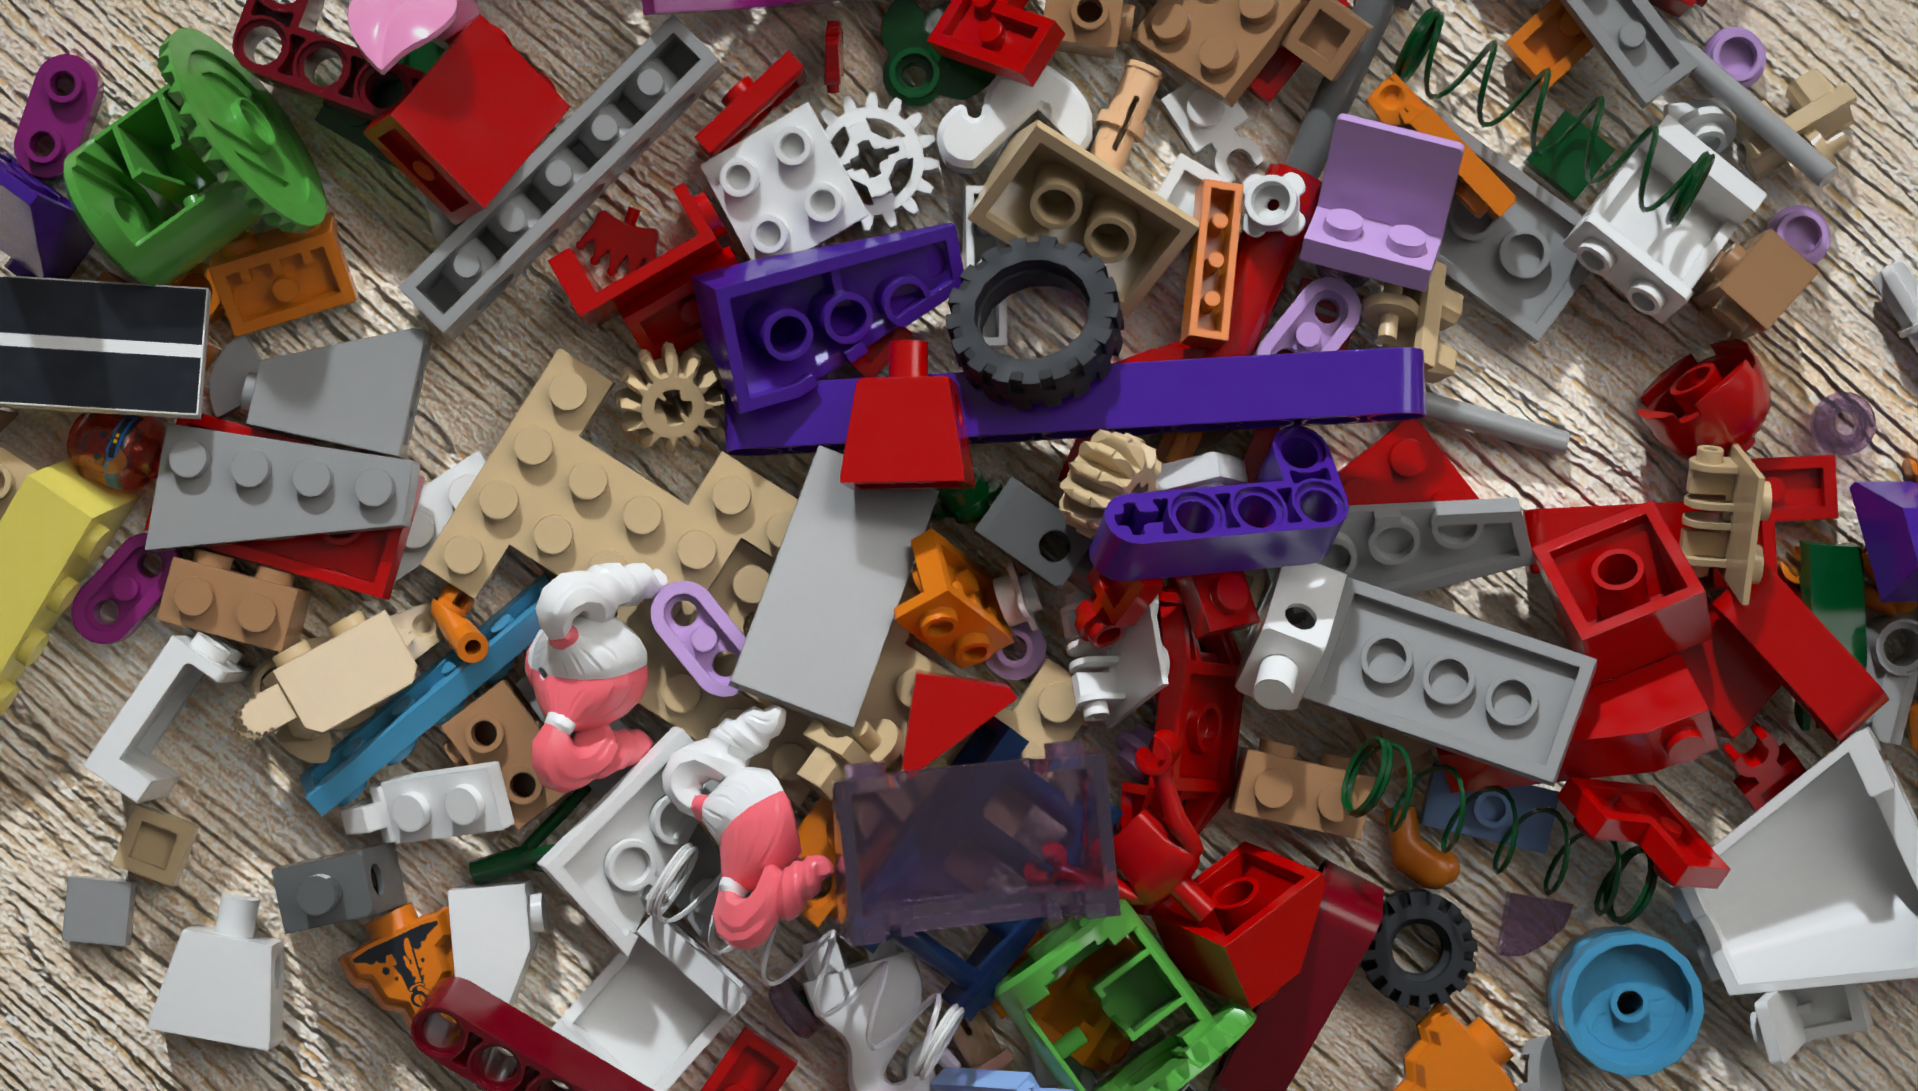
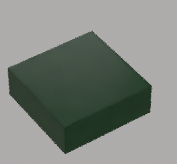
M1565 110L1538 142L1536 148L1543 150L1551 145L1576 118ZM1580 123L1554 150L1540 156H1535L1531 151L1522 163L1570 201H1574L1588 185L1584 176V161L1591 130L1583 123ZM1598 135L1596 136L1591 156V178L1595 176L1615 151L1612 146Z

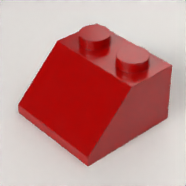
M1653 500L1532 548L1539 571L1572 651L1597 659L1598 665L1591 682V687L1713 639L1706 591Z
M1244 841L1193 879L1217 904L1213 911L1200 923L1173 896L1166 899L1149 913L1169 958L1184 978L1236 1003L1239 1002L1240 1005L1252 1010L1259 1004L1272 999L1283 985L1301 972L1327 883L1323 873Z

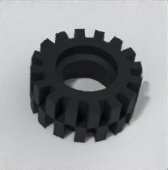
M1420 889L1408 892L1404 890L1393 892L1392 897L1386 900L1383 899V915L1379 928L1359 965L1364 970L1366 979L1382 995L1398 1005L1404 1007L1411 1005L1419 1009L1431 1008L1430 1004L1436 1002L1442 1005L1452 1000L1450 995L1456 990L1461 993L1467 986L1464 980L1468 973H1474L1477 963L1473 961L1474 952H1478L1477 940L1473 938L1471 932L1474 929L1469 919L1465 918L1461 913V909L1438 894ZM1411 924L1430 926L1437 933L1441 944V951L1437 962L1430 969L1420 973H1410L1401 969L1395 962L1392 952L1393 941L1398 932Z

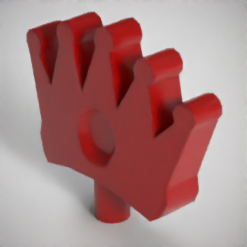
M827 20L825 34L823 80L824 85H827V93L833 94L840 92L839 84H841V77L844 76L843 29L840 20Z
M628 207L624 221L616 218L607 210H603L596 215L595 222L576 243V248L578 250H585L586 244L595 240L594 253L590 258V263L598 265L601 258L610 251L607 274L615 276L618 268L627 258L628 275L637 270L644 259L649 263L657 258V243L660 239L659 231L656 228L637 227L636 223L641 210L634 207Z

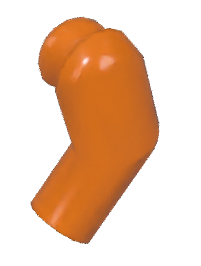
M1416 806L1409 807L1401 828L1394 833L1389 830V818L1393 808L1385 809L1384 814L1391 860L1396 869L1423 888L1439 890L1444 888L1445 885L1453 883L1460 873L1459 860L1451 851L1444 854L1442 851H1438L1421 840ZM1400 807L1397 813L1395 824L1401 815L1403 807Z

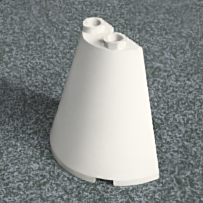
M1869 727L1854 732L1712 847L1731 869L1718 889L1686 887L1685 889L1670 888L1673 901L1684 923L1687 924L1696 920L1705 936L1707 943L1697 946V951L1709 979L1712 982L1722 979L1729 996L1918 978V819L1890 761H1883L1879 752L1882 749L1880 743Z

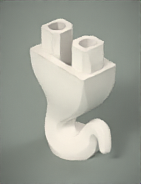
M836 936L835 945L820 991L818 1009L820 1012L825 1013L835 1007L879 963L888 961L889 972L876 1011L871 1035V1042L877 1045L897 1030L920 1006L922 978L917 959L890 939L882 942L874 954L866 949L869 958L845 965ZM821 937L803 943V956ZM829 939L804 964L807 977H805L802 984L813 1012L814 989ZM882 970L841 1010L832 1016L820 1019L825 1025L833 1029L846 1045L850 1091H934L930 1085L936 1078L934 1068L924 1080H920L919 1076L915 1077L913 1074L915 1065L921 1055L924 1040L915 1044L909 1051L904 1080L892 1083L887 1080L885 1075L889 1061L906 1037L913 1023L884 1048L872 1051L867 1047L865 1036L867 1021ZM946 1047L937 1063L944 1069L947 1067L961 1068L959 1060Z

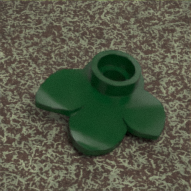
M895 0L883 16L880 35L889 55L883 68V83L887 93L893 100L895 98L902 100V106L909 108L924 107L934 102L939 96L966 100L988 87L997 76L982 69L938 55L927 42V39L951 1L945 2L924 14L913 0ZM911 66H918L926 72L927 79L919 87H909L902 79L904 71Z

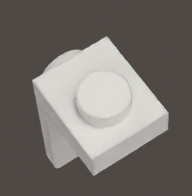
M1862 983L1766 992L1755 1002V1011L1751 1012L1750 1015L1751 1031L1755 1044L1759 1050L1767 1051L1771 1066L1786 1064L1807 1041L1866 1031L1873 1025Z

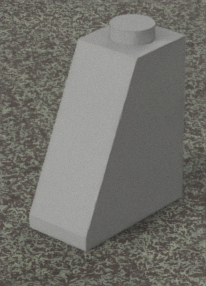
M410 328L260 360L257 374L248 373L242 390L241 410L249 411L246 423L256 427L406 459L433 335L426 330Z

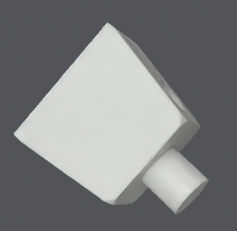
M1318 563L1278 568L1258 611L1260 622L1251 626L1245 639L1234 686L1240 693L1255 698L1258 704L1270 710L1284 709L1292 711L1297 709L1327 646L1347 574ZM1299 607L1308 611L1306 621H1301L1300 628H1296L1288 622L1285 615L1287 609Z
M222 893L216 927L195 924L182 931L150 1015L147 1029L266 1051L281 1043L283 1035L284 943L280 939L254 934L260 899L240 894Z

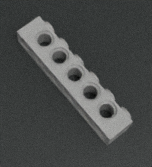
M674 14L670 16L525 160L486 208L467 218L398 288L442 333L455 340L724 73L719 59Z

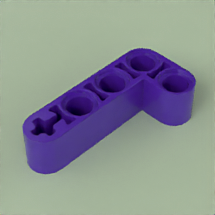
M1291 425L1282 428L1275 434L1257 473L1255 483L1132 493L1115 497L1108 503L1089 548L1090 560L1098 572L1114 581H1136L1312 564L1321 561L1328 554L1348 514V499L1329 447L1323 437L1305 426Z

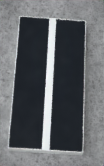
M0 275V407L201 419L211 302L210 290L200 287L151 286L136 283Z

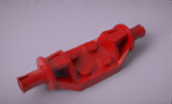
M1168 577L1167 586H1163L1158 593L1159 609L1157 620L1161 642L1166 648L1170 660L1169 684L1155 694V701L1158 706L1155 733L1160 729H1167L1175 733L1180 740L1182 747L1181 755L1171 766V773L1181 803L1184 799H1188L1183 808L1199 835L1233 792L1244 694L1240 693L1234 686L1242 655L1230 632L1201 638L1205 652H1200L1198 639H1195L1176 577ZM1153 737L1148 749L1156 758L1165 760V752L1155 742ZM1151 775L1149 783L1122 782L1121 811L1124 813L1120 818V831L1148 804L1165 820ZM1162 902L1145 906H1131L1137 914L1151 916L1149 912Z

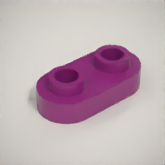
M61 54L48 59L42 64L33 82L14 139V153L21 167L28 173L43 180L56 181L63 179L65 158L69 153L89 140L103 99L104 84L100 73L93 65L81 57L72 54ZM72 75L75 79L74 90L67 96H59L57 92L58 81L63 76ZM45 135H52L55 141L54 150L49 155L40 157L36 150L37 142Z
M140 533L128 538L75 596L71 608V617L78 633L88 641L97 644H115L129 638L160 605L173 557L183 558L180 548L170 551L151 552L145 550L148 533ZM152 553L157 554L162 560V569L155 577H149L143 569L144 559ZM108 600L115 602L119 608V616L112 624L105 623L100 615L102 605Z

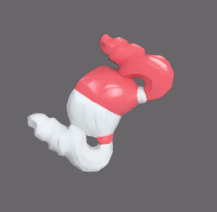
M620 563L596 564L587 568L586 571L561 573L542 589L535 608L541 630H539L527 650L525 660L526 676L534 689L540 710L546 717L543 727L532 741L531 765L542 786L559 793L580 789L594 779H604L619 770L636 765L654 746V742L644 731L639 729L628 731L626 728L612 730L609 725L625 716L643 697L649 680L646 648L638 635L623 621L615 618L614 615L619 606L638 605L641 599H653L662 588L667 586V576L659 569L652 570L645 563H630L622 566ZM576 732L575 736L571 739L570 734Z
M770 704L765 710L752 706L741 713L737 720L725 718L718 727L710 730L707 738L691 742L672 753L662 774L663 789L668 798L679 811L704 823L720 845L722 878L718 885L719 891L712 916L717 936L736 950L755 949L769 938L780 920H794L806 908L808 900L815 897L821 891L822 881L834 873L832 863L825 856H807L801 861V855L799 854L802 850L798 828L788 796L784 792L779 780L770 770L749 767L750 758L767 749L771 739L778 736L785 726L787 712L785 708ZM710 780L720 782L710 795L702 794L703 784ZM748 892H752L748 898H744Z

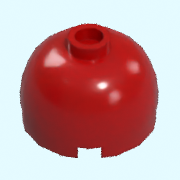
M1730 339L1710 344L1716 355L1698 363L1691 353L1662 372L1644 390L1640 399L1646 406V410L1637 408V414L1650 434L1663 448L1689 460L1690 457L1696 456L1697 447L1700 445H1712L1723 448V457H1728V450L1731 444L1738 443L1745 453L1754 445V436L1762 428L1770 410L1771 398L1769 380L1761 362L1747 342L1740 339Z

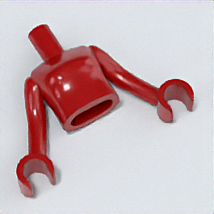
M1160 729L1154 734L1155 742L1165 752V760L1156 758L1150 749L1146 747H1140L1136 752V764L1139 769L1153 777L1165 820L1148 804L1101 850L1128 881L1068 861L1067 849L1057 839H1047L1040 846L1042 853L1050 860L1052 868L1043 866L1037 857L1028 856L1023 863V873L1026 879L1037 885H1047L1055 879H1060L1112 899L1126 900L1131 905L1145 906L1157 904L1173 896L1198 923L1209 915L1217 904L1191 878L1199 866L1200 856L1204 847L1200 836L1184 811L1171 773V766L1180 757L1182 749L1177 735L1167 729Z

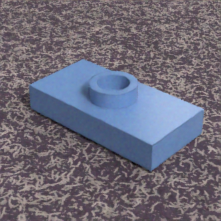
M1433 762L1432 766L1439 765L1441 763ZM1437 770L1430 773L1419 824L1445 830L1450 818L1460 806V792L1451 793L1443 770ZM1534 785L1504 788L1508 790L1514 799L1518 819L1538 807L1549 806L1555 810L1557 809L1559 799L1556 796L1559 794V791ZM1468 791V792H1465V793H1466V799H1467L1471 794H1473V793H1475V792H1477V791ZM1496 791L1485 792L1477 796L1466 806L1461 834L1500 843L1503 836L1513 825L1512 809L1506 797ZM1536 813L1528 817L1518 826L1516 847L1546 854L1555 816L1549 813ZM1459 817L1454 823L1451 832H1455ZM1511 837L1508 839L1506 845L1510 846Z

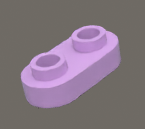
M1325 277L1311 282L1301 291L1261 341L1255 355L1277 354L1281 350H1289L1293 353L1337 351L1355 329L1360 319L1361 304L1356 291L1348 283L1338 278ZM1327 300L1336 306L1337 318L1334 322L1323 323L1318 320L1315 315V306L1319 301Z
M677 581L662 588L654 598L651 607V620L658 635L705 691L720 697L734 696L743 692L728 686L731 676L719 675L714 669L713 662L715 656L722 651L733 653L738 660L746 639L745 635L703 586L690 581ZM681 601H689L697 609L696 620L689 626H681L673 618V609Z

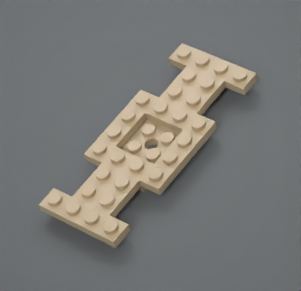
M559 347L420 565L472 598L478 599L511 546L556 575L574 571H586L587 568L596 564L620 563L622 566L630 563H645L652 570L659 569L667 576L668 584L677 581H690L703 586L745 635V621L752 612L757 610L775 562L774 559H776L798 499L723 451L689 504L687 505L582 438L585 430L616 383ZM911 571L898 605L920 594ZM654 598L641 599L638 605L618 607L616 618L623 621L638 635L647 651L649 680L643 697L638 701L639 704L672 725L683 729L697 741L707 738L710 730L718 727L725 718L737 720L741 713L752 706H757L762 710L766 709L743 693L729 697H720L705 691L654 629L651 620V607ZM681 601L675 605L673 618L677 624L689 626L696 620L697 609L693 603ZM894 615L856 723L861 720H865L868 723L878 719L891 720L903 732L905 740L915 670L947 675L954 674L905 644L911 633L896 622ZM729 651L718 653L713 662L715 671L721 676H731L736 666L737 658ZM1048 658L1044 660L1014 709L1011 711L1004 708L994 716L1029 741L1022 751L1021 761L1045 779L1048 778L1084 721L1083 711H1078L1075 707V696L1071 678L1073 674ZM746 693L747 695L751 696L752 698L762 703L766 707H768L770 704L783 707L781 705L759 698L752 694ZM783 707L787 712L785 726L778 736L771 739L767 749L750 758L749 767L770 770L779 780L788 798L801 806L810 793L811 788L796 774L816 748L803 735L815 718ZM820 721L836 738L844 736L854 738L852 731L849 732ZM976 730L912 777H909L902 768V761L896 770L889 772L884 769L883 771L913 802L921 805ZM902 750V752H901L900 755H899V756L901 757V760H902L903 750ZM1004 782L997 785L983 804V814L1012 834L1032 801L1013 786ZM967 834L960 836L946 854L944 866L977 889L997 858V855Z

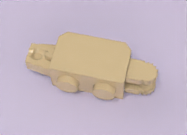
M430 602L391 616L384 610L367 619L361 609L331 625L328 629L333 638L316 648L311 649L305 639L272 658L277 669L262 679L266 690L255 695L253 699L249 698L247 704L243 703L240 709L235 710L236 714L231 717L233 719L231 724L234 727L233 733L236 732L238 738H244L245 742L248 739L254 742L256 739H262V735L268 736L287 725L293 736L312 741L401 692L402 689L413 683L417 664L414 660L444 638L430 614Z

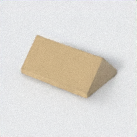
M1039 120L1010 137L967 218L1008 245H1010V240L1026 237L1027 242H1039L1040 236L1057 237L1059 244L1067 246L1072 241L1085 247L1087 256L1092 258L1096 255L1106 266L1108 277H1113L1122 314L1126 318L1131 315L1199 229L1198 220Z

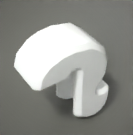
M1049 66L1045 67L1033 87L998 75L987 88L982 112L978 118L968 116L967 107L961 104L954 106L942 119L937 131L939 157L949 170L963 175H975L1006 146L1012 135L1024 129L1036 117L1045 125L1085 150H1088L1092 141V113L1086 99L1074 83Z

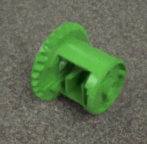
M190 28L176 30L165 38V42L160 45L157 67L164 81L168 84L95 137L73 150L66 156L64 161L63 180L65 190L78 219L103 253L122 271L135 280L151 286L170 285L263 218L269 226H278L283 232L302 234L319 225L326 215V197L317 168L303 140L280 105L264 85L240 65L228 49L208 35ZM219 180L218 185L210 189L202 196L198 195L203 190H205L210 185ZM172 201L180 206L184 205L185 208L178 212Z
M1111 899L1079 921L1072 917L1052 930L1027 950L1030 957L996 985L994 997L1062 1089H1073L1074 1091L1086 1090L1064 1060L1086 1044L1088 1039L1080 1028L1075 1026L1052 1044L1027 1009L1048 996L1050 993L1047 988L1079 962L1103 946H1115L1127 935L1137 948L1086 985V988L1124 1039L1133 1042L1180 1006L1189 1018L1145 1046L1116 1068L1091 1091H1178L1238 1041L1253 1025L1257 1015L1253 1010L1240 1005L1239 1002L1233 1001L1224 1006L1221 1005L1210 1013L1132 906L1123 899Z

